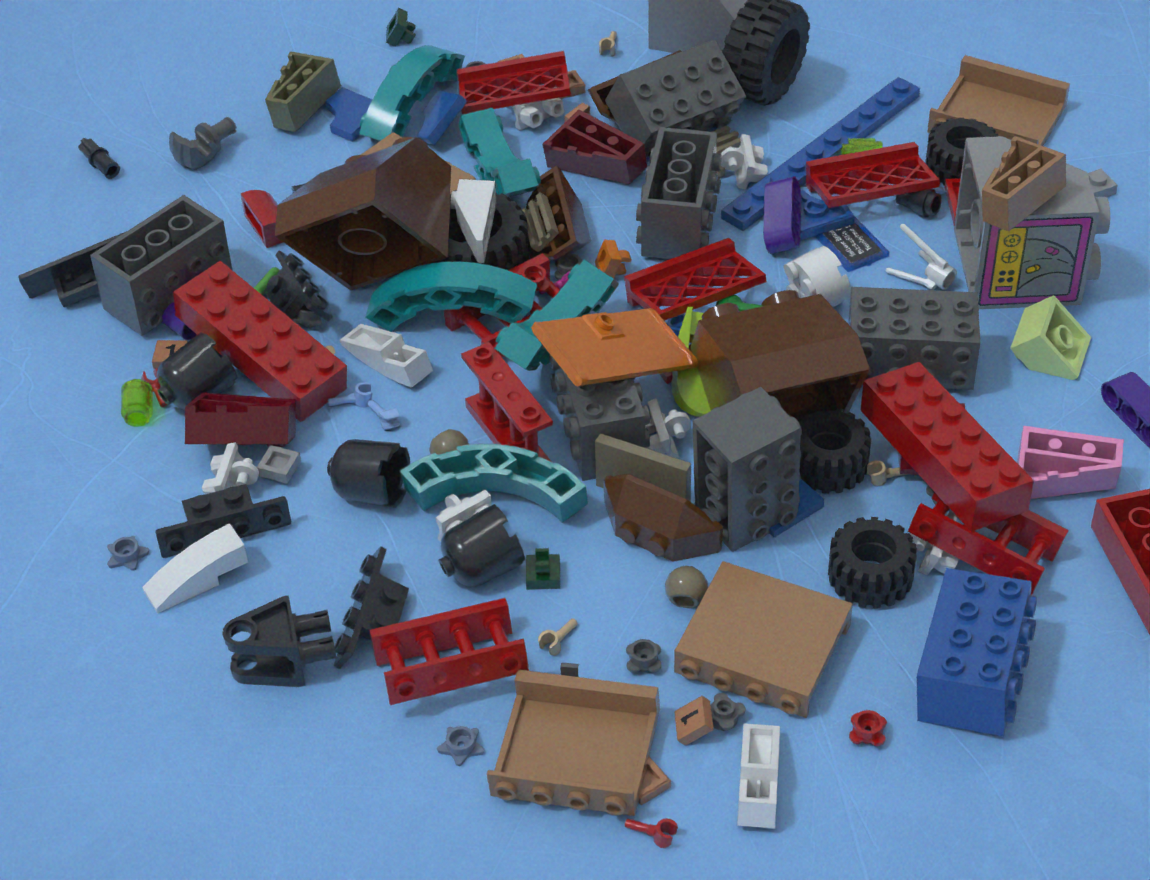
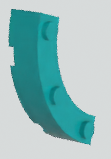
M431 45L421 46L407 53L395 65L391 66L389 73L378 88L367 113L361 118L359 134L379 141L392 132L403 137L412 118L408 113L416 100L421 102L433 89L434 83L437 81H457V69H461L465 55Z
M493 108L461 115L458 127L467 153H474L478 165H474V169L480 180L495 181L497 195L502 193L508 197L532 192L537 189L538 184L541 182L537 167L532 166L530 158L520 160L512 153L502 133V120L500 116L495 115Z
M584 259L581 264H576L568 275L569 280L543 309L534 311L530 318L524 322H512L509 327L505 326L496 338L498 344L494 349L528 371L537 370L540 363L547 365L550 363L549 352L533 334L531 327L534 322L582 317L583 315L590 314L592 311L599 313L619 283Z
M449 261L430 263L403 271L381 284L372 293L365 318L392 332L401 323L416 316V313L423 309L430 308L436 311L472 306L481 308V313L495 316L509 323H515L532 309L537 283L522 275L490 265Z
M501 444L458 446L455 451L440 455L436 453L430 454L400 470L405 490L423 511L444 501L451 494L457 496L483 490L510 493L534 501L554 514L562 523L588 504L586 485L573 473L557 462L553 464L546 459L538 457V453L515 446Z

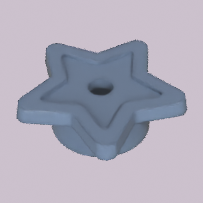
M135 536L121 537L114 541L113 544L107 545L109 552L112 554L107 565L109 568L125 566L133 571L136 569L138 559L149 554V548L138 546Z
M465 726L448 727L446 741L437 747L438 753L451 755L457 766H461L468 756L482 755L484 749L476 742L478 728L470 729ZM463 743L464 746L459 747L458 744Z

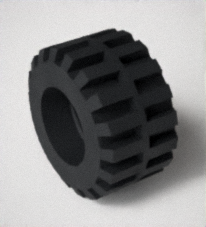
M972 118L947 119L946 122H939L937 127H933L930 131L925 163L940 179L943 186H945L946 179L961 178L966 138L996 137L999 134L995 133L996 130L993 127H988L987 123L978 122Z
M829 407L822 408L821 411L813 409L809 411L808 415L802 414L798 417V422L802 429V434L800 435L801 458L799 468L801 479L813 490H822V493L829 494V491L841 493L844 488L851 490L855 487L856 483H861L864 480V475H867L871 448L870 430L868 427H865V422L861 418L855 419V414L851 412L844 413L843 409L838 408L829 410Z
M864 517L856 518L855 523L851 521L845 523L844 529L838 528L835 532V537H832L828 566L829 582L832 587H835V593L838 596L844 595L847 602L859 603L858 607L866 608V605H872L873 609L881 608L882 604L889 607L895 604V599L901 601L905 598L906 592H910L912 588L917 547L913 543L911 534L904 533V527L901 525L894 526L892 525L893 521L888 519L881 521L878 520V517H871V520H865ZM864 561H874L880 564H871Z

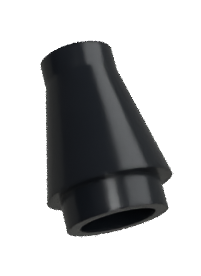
M934 189L896 195L897 204L903 205L924 217L935 216L941 207V195L936 193Z

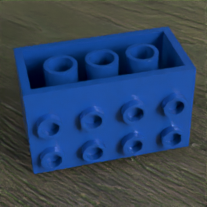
M946 568L916 675L917 721L998 736L1005 735L1007 722L1014 723L1017 702L1013 700H1015L1016 695L1021 694L1024 676L1019 672H1021L1022 667L1027 668L1030 646L1026 645L1029 640L1033 641L1035 635L1036 620L1030 619V617L1034 618L1037 597L1031 596V581Z

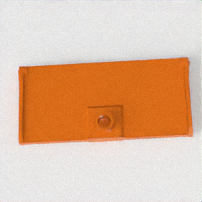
M652 308L608 314L606 312L586 314L582 317L534 322L531 327L533 334L577 387L693 369L698 366L697 358Z

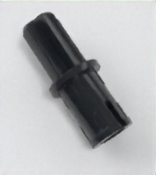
M90 138L80 140L81 144L78 148L88 158V162L92 167L98 168L108 179L118 175L120 166L109 157V152L105 148L99 147Z

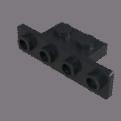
M125 232L18 276L19 281L29 298H35L56 289L63 307L98 294L99 289L90 255Z
M278 251L275 256L282 268L277 275L270 278L264 290L271 303L290 319H293L305 304L309 310L330 321L333 316L328 309L329 303L320 296L319 292L321 290L311 281V274L302 267L304 265L303 261L292 253L287 256L283 252Z
M247 484L182 500L187 522L157 529L155 533L162 558L178 555L193 543L229 523L239 538L290 525L291 517L285 496L253 504Z
M381 546L373 555L368 554L361 564L359 572L363 576L357 582L351 594V598L355 601L343 618L342 625L346 626L334 646L337 659H335L333 666L339 669L353 655L359 635L371 640L369 630L399 623L409 588L379 574L387 549Z

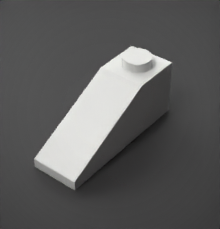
M459 179L457 191H452L451 209H456L457 223L477 262L484 263L496 209L495 181Z

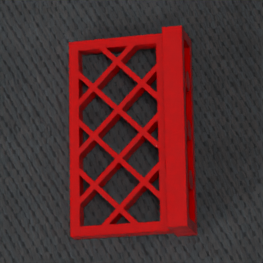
M564 51L457 69L459 94L467 100L461 110L462 115L489 108L497 109L571 96Z
M915 142L806 161V187L810 192L816 191L828 208L940 187V179L919 157V146Z
M730 238L624 276L627 302L632 307L641 305L644 309H654L664 321L686 313L688 306L693 307L692 310L767 282L764 272L735 251V242ZM719 275H726V276H731V277H718V276H719ZM739 276H748V278H739ZM693 285H703V286H705V287H692V286H693ZM713 286H724L721 288H713ZM666 295H678V297H666ZM687 296H697L695 298H686ZM660 306H671L663 310L659 308Z

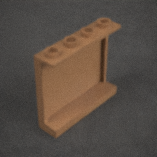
M965 55L961 60L959 76L938 109H930L927 132L930 133L931 129L937 127L939 122H946L947 119L972 118L978 122L987 123V126L993 127L996 130L995 133L999 134V136L1010 140L1016 136L1044 146L1067 105L1070 83Z
M722 561L674 650V672L681 674L687 679H695L707 683L719 690L730 691L747 697L753 702H761L779 708L785 713L807 718L809 702L841 634L846 635L851 625L853 603Z
M526 670L517 671L514 680L517 695L494 771H487L490 796L503 800L531 801L539 805L567 806L575 810L603 811L611 815L624 814L635 816L640 788H642L646 763L660 712L658 687Z

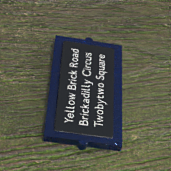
M855 216L854 224L814 236L823 246L829 248L837 256L842 267L847 272L863 266H871L873 262L889 256V251Z

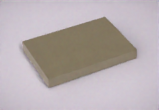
M599 434L595 440L596 486L604 488L606 476L630 474L691 502V463L604 434Z

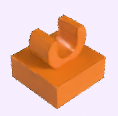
M604 239L595 264L598 269L614 279L616 274L623 275L627 272L625 265L621 262H631L632 259L628 251L618 250L614 240Z

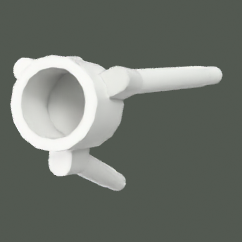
M901 224L900 228L922 249L919 251V255L929 263L925 270V275L928 278L925 279L892 268H886V273L924 285L930 290H934L936 286L942 290L947 289L956 278L957 270L948 265L946 260L938 256L905 224Z

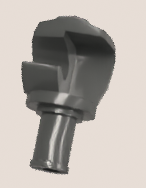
M225 117L213 126L207 123H200L195 127L196 139L191 141L172 131L169 136V149L177 163L184 167L198 169L207 164L220 151L221 140L236 133V125L229 117Z

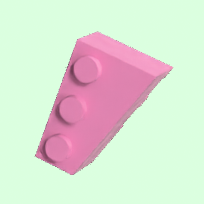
M1023 426L1017 463L1034 480L1031 499L1116 489L1122 467L1124 439Z

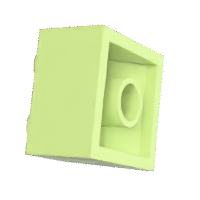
M1053 295L1024 308L1010 349L1029 370L1075 380L1079 376L1091 336Z

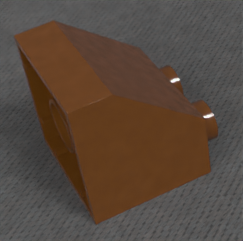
M402 137L394 141L392 146L372 154L351 156L345 161V164L319 173L277 205L275 237L350 291L390 278L408 269L448 258L451 166L431 150L425 141L417 137Z
M784 290L774 293L762 302V307L739 311L737 304L724 303L708 309L703 313L702 320L698 321L691 345V351L698 361L697 369L710 410L721 407L744 393H749L762 387L770 397L773 396L778 400L781 408L790 417H794L797 421L800 415H808L809 411L813 409L821 411L822 408L829 407V410L838 408L843 409L844 413H848L870 370L858 334L821 294L799 298L798 292L795 290Z

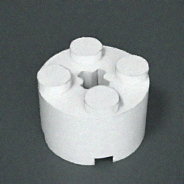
M826 246L815 248L784 265V271L790 285L786 286V290L797 291L799 298L821 294L832 307H835L851 296V287L847 274L841 276L837 267L842 264L837 256Z

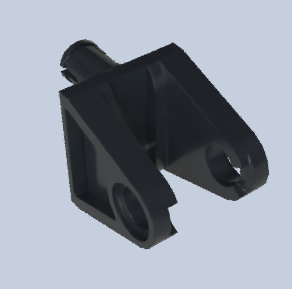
M289 595L230 620L224 626L222 635L228 650L234 653L230 664L233 679L239 683L251 685L305 686L302 670L305 664L337 659L333 636L301 642L300 637L331 632L327 609L296 616V613H292ZM245 631L251 634L244 641H235L231 638L238 632ZM245 660H253L257 662V664L249 670H243L238 668L240 663H242Z

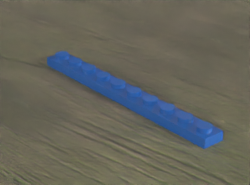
M897 77L721 209V219L744 231L764 216L766 183L794 176L797 178L800 187L806 183V161L845 154L917 99L920 94V87Z

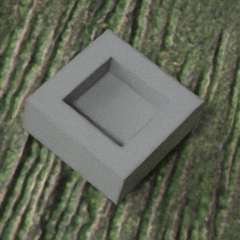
M1102 169L1088 173L1095 197H1108L1116 194L1118 185Z
M270 445L257 466L259 477L288 484L301 462L300 452Z

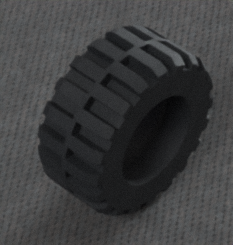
M747 0L745 6L738 11L736 19L732 21L731 29L724 41L725 46L722 49V53L746 95L745 99L765 106L774 104V102H778L781 99L782 95L788 92L789 86L794 83L796 74L801 69L803 57L806 55V46L810 36L808 34L810 30L809 17L801 5L788 0Z
M496 193V209L485 261L479 264L510 270L529 260L527 217L514 200L511 201L508 196L502 193L500 195ZM450 194L448 258L434 263L448 261L478 263L469 244L463 243L467 240L457 223L456 209H451Z

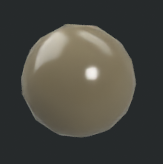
M448 429L432 439L429 448L430 454L436 453L440 455L455 451L458 446L469 445L468 439L460 431Z
M681 566L669 573L665 582V594L669 601L682 608L698 606L708 589V582L704 574L693 566Z

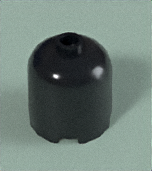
M199 333L159 365L157 379L161 388L157 391L167 405L173 403L176 407L185 410V406L201 393L221 394L236 383L235 380L238 376L232 363L226 355L220 358L212 348L216 345V342L207 334Z
M351 439L342 443L337 448L333 457L328 462L327 472L333 489L341 498L396 508L406 494V490L401 488L403 481L400 470L410 465V456L407 447H401L400 443Z
M495 504L486 507L444 533L441 539L443 557L438 559L447 577L453 575L462 585L476 587L519 567L523 563L525 556L516 534L509 537L503 526L508 520L499 507Z

